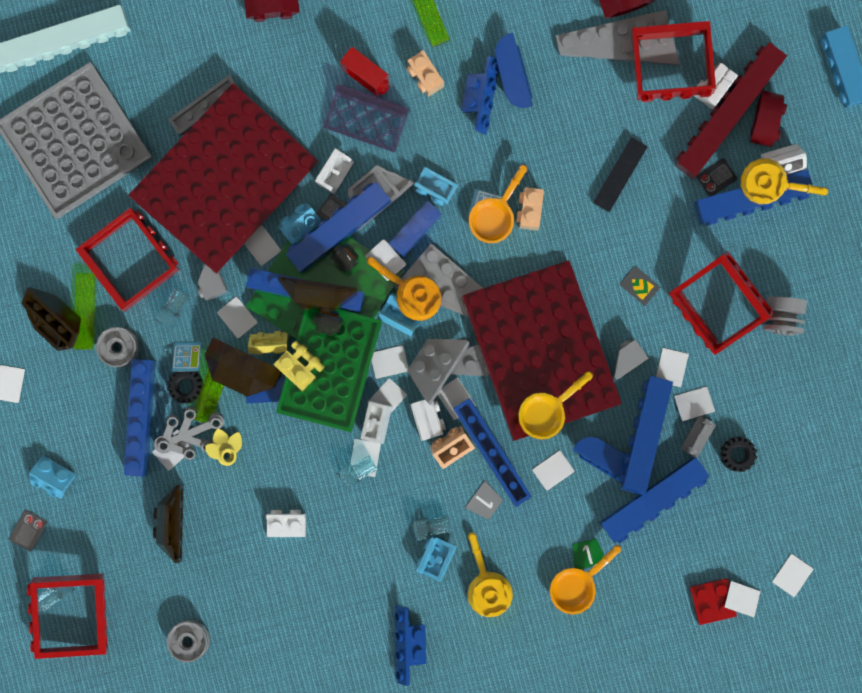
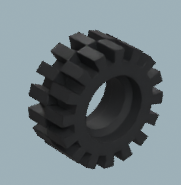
M195 371L174 372L167 382V391L170 392V397H173V400L179 403H192L198 400L199 396L203 393V379ZM182 379H189L193 384L192 390L187 394L179 390L178 385Z
M743 437L730 438L723 443V447L721 446V461L729 470L744 472L747 469H751V466L756 463L754 461L757 459V449L754 448L755 445L749 439ZM736 447H741L745 450L746 456L741 462H736L732 458V450Z

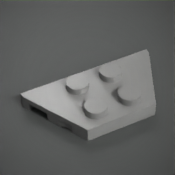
M376 165L348 188L347 191L350 199L354 195L359 196L364 192L362 189L369 183L374 184L377 182L391 199V203H393L415 183L410 179L403 178ZM371 218L368 222H366L363 226H361V227L358 229V231H359L361 228H363L367 223H369L373 218Z
M427 339L408 368L407 372L429 405L432 404L470 343L467 340Z

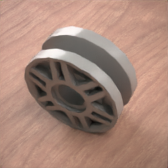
M111 327L103 331L96 343V352L100 360L111 367H126L132 364V359H136L140 351L137 336L131 330L122 327ZM117 342H120L122 349L117 353L114 346Z
M192 619L184 620L174 626L167 638V647L172 657L184 663L194 662L201 658L210 645V634L206 626ZM186 636L192 638L193 644L191 646L185 643Z

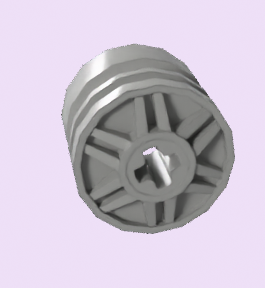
M767 297L766 302L774 311V316L766 321L772 322L773 325H764L763 330L783 336L804 334V328L796 327V325H805V321L798 319L797 315L806 314L807 300L789 297Z

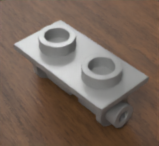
M698 416L680 449L698 458L716 425L712 421Z

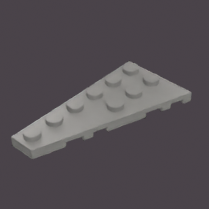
M663 10L556 35L555 39L559 56L591 57L595 59L634 62L632 28L668 25L670 23L667 11ZM673 37L639 40L640 63L680 65Z

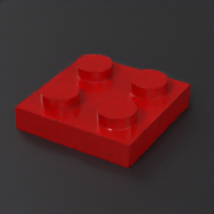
M728 578L689 586L699 625L737 617L736 611L725 608L730 587Z

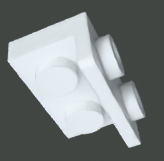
M270 510V513L266 514L267 537H306V513H301V510H290V513H282V510Z

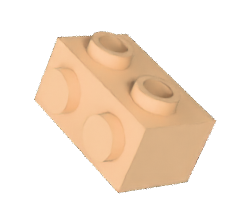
M424 50L407 60L408 67L406 69L411 77L415 76L418 81L417 86L422 93L425 92L429 97L444 87L443 79Z
M525 187L524 192H520L519 204H522L521 211L517 212L516 222L520 223L519 228L538 231L544 190Z
M461 425L451 429L445 437L436 439L430 446L432 455L442 469L475 449V446Z

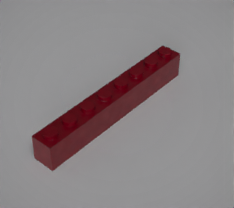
M769 42L765 47L761 45L755 53L758 57L754 62L750 60L744 68L745 74L743 76L739 75L732 83L735 86L731 92L727 90L721 98L723 103L720 107L716 105L710 112L711 119L708 122L705 120L698 128L701 131L698 136L693 135L688 141L687 145L689 148L686 152L682 150L676 157L678 162L675 167L692 180L702 170L788 56Z

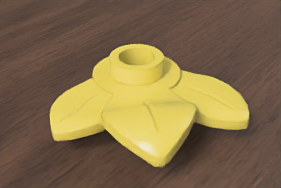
M216 429L212 438L213 443L205 445L206 452L209 457L218 459L220 464L230 466L236 461V453L242 447L241 435L237 432L229 437L221 429ZM225 453L229 454V458L227 460L224 459Z

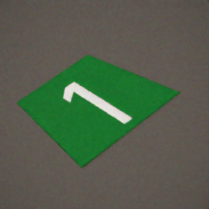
M596 538L572 544L574 568L576 569L592 567L604 556Z

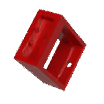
M351 47L340 61L342 71L377 98L381 94L385 95L390 88L389 75L355 48Z

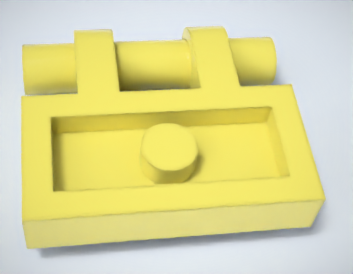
M281 331L250 334L248 354L261 355L271 352L276 354L286 352L289 334Z
M295 341L291 347L296 352L291 355L286 351L273 365L303 392L316 378L311 371L315 368L321 372L325 366L320 363V359L317 356L314 357L307 351L308 348L304 344L301 345ZM301 356L309 362L306 367L298 361Z

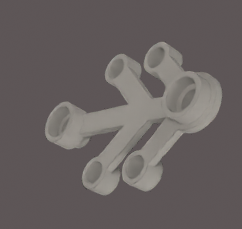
M188 407L185 409L184 420L179 433L171 436L173 428L178 425L179 418L176 415L168 416L164 434L155 439L154 447L160 453L174 451L183 454L186 459L192 460L195 458L196 450L193 447L186 448L176 443L180 441L201 447L206 452L204 445L213 442L210 439L204 440L194 435L211 428L220 429L224 425V416L220 412H214L209 416L208 421L189 429L191 421L196 417V410L193 407ZM191 411L194 415L189 416L187 412ZM174 419L176 423H170L169 420ZM218 420L220 423L214 424L213 421ZM161 443H166L167 446H166V447H163V446H161L160 444H161ZM191 451L193 452V454L188 455L187 452Z

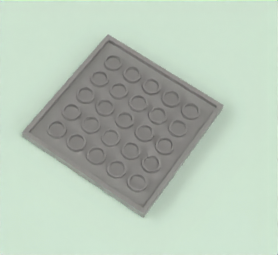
M91 62L0 119V133L55 219L64 216L153 158Z

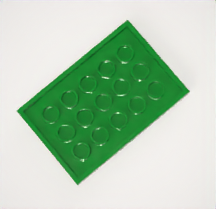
M311 307V310H305L296 341L301 345L304 344L308 348L307 351L314 357L317 356L320 359V363L325 367L321 372L315 368L311 371L316 378L303 392L286 377L276 413L352 433L382 320L340 309L330 310L332 311L330 314L338 315L333 317L322 314L323 312L318 311L319 308ZM322 314L323 316H328V317L335 318V319H334V320H329V319L320 317V315ZM302 356L298 359L305 367L309 364Z

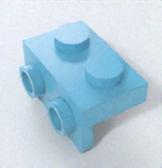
M424 167L417 182L414 184L416 193L423 197L429 195L433 198L432 201L440 206L449 204L458 187V184L427 167Z
M307 202L296 207L295 212L290 216L284 217L277 226L291 244L298 243L307 232L314 230L322 221Z
M391 293L377 319L412 336L420 321L406 317L398 307L397 295Z
M44 455L41 456L29 472V481L33 486L41 487L50 496L60 499L63 498L65 490L75 478V473Z
M432 536L424 546L425 553L417 562L416 567L418 569L416 572L442 582L457 546Z

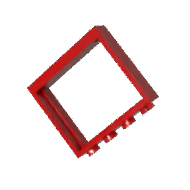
M710 21L632 28L631 36L637 100L651 102L653 99L661 98L662 101L672 100L673 97L689 99L694 95L709 97L711 94H714L716 81ZM703 35L707 86L643 91L639 40Z
M132 208L126 210L75 249L118 307L125 312L179 271L177 267L178 261L173 255L169 256L165 250L168 248L161 240L157 241L154 237L156 232L150 225L146 226L142 220L145 218L139 210L134 211ZM133 219L170 269L126 301L89 251Z
M729 251L723 253L669 293L673 299L672 303L680 308L683 318L692 324L695 334L699 337L701 336L705 342V347L709 348L714 355L755 329L774 314V311ZM720 263L760 315L721 343L682 292L683 289Z
M104 573L33 577L30 584H27V595L31 596V603L28 604V614L32 615V622L29 623V632L33 634L30 649L31 652H34V659L106 655L108 637ZM95 585L98 645L41 648L38 588Z

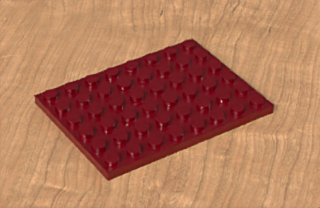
M232 83L128 196L217 274L319 161Z
M570 260L461 296L513 442L529 436L522 429L518 416L520 406L526 398L537 393H546L558 398L573 385V382L582 377L585 372H591L593 374L592 379L562 403L565 413L564 424L622 404Z

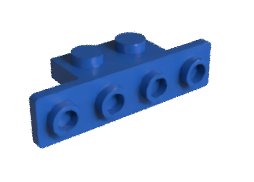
M487 56L484 74L468 73L461 109L465 113H477L474 129L485 135L490 126L489 119L493 108V96L499 72L497 60L492 56Z
M398 605L395 607L394 613L396 621L395 658L397 660L395 676L398 684L408 686L410 685V666L426 664V629L424 624L409 625L408 607Z

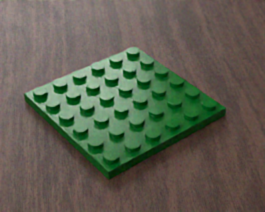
M350 237L346 238L302 274L286 255L287 249L292 245L288 240L268 271L314 282L357 287L359 292H364L365 294L361 313L348 312L375 318L396 285L391 280L386 281L376 269L367 264L365 255L371 250ZM342 247L347 248L356 259L350 258ZM400 270L396 276L400 278L404 271ZM256 290L246 307L297 339L305 310L299 309V306L289 297Z

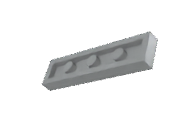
M228 75L169 118L168 121L180 136L183 135L232 83L236 86L237 84Z

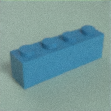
M848 25L826 32L821 37V47L826 51L828 67L832 68L834 74L833 82L835 86H838L840 92V102L844 104L845 108L862 103V66Z

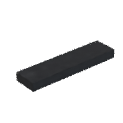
M632 137L630 138L593 202L594 205L608 213L611 211L646 151V145Z

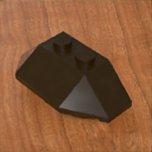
M281 276L278 278L279 283L293 302L299 306V309L311 310L312 307L319 308V312L330 313V310H337L358 293L357 287Z
M31 287L27 288L22 305L23 308H26L27 316L33 328L57 351L73 348L79 334L81 318L58 296Z
M214 337L204 354L212 380L247 397L275 388L282 373L275 366Z
M184 484L176 485L157 504V508H154L153 513L154 519H156L153 538L156 539V544L174 563L182 562Z

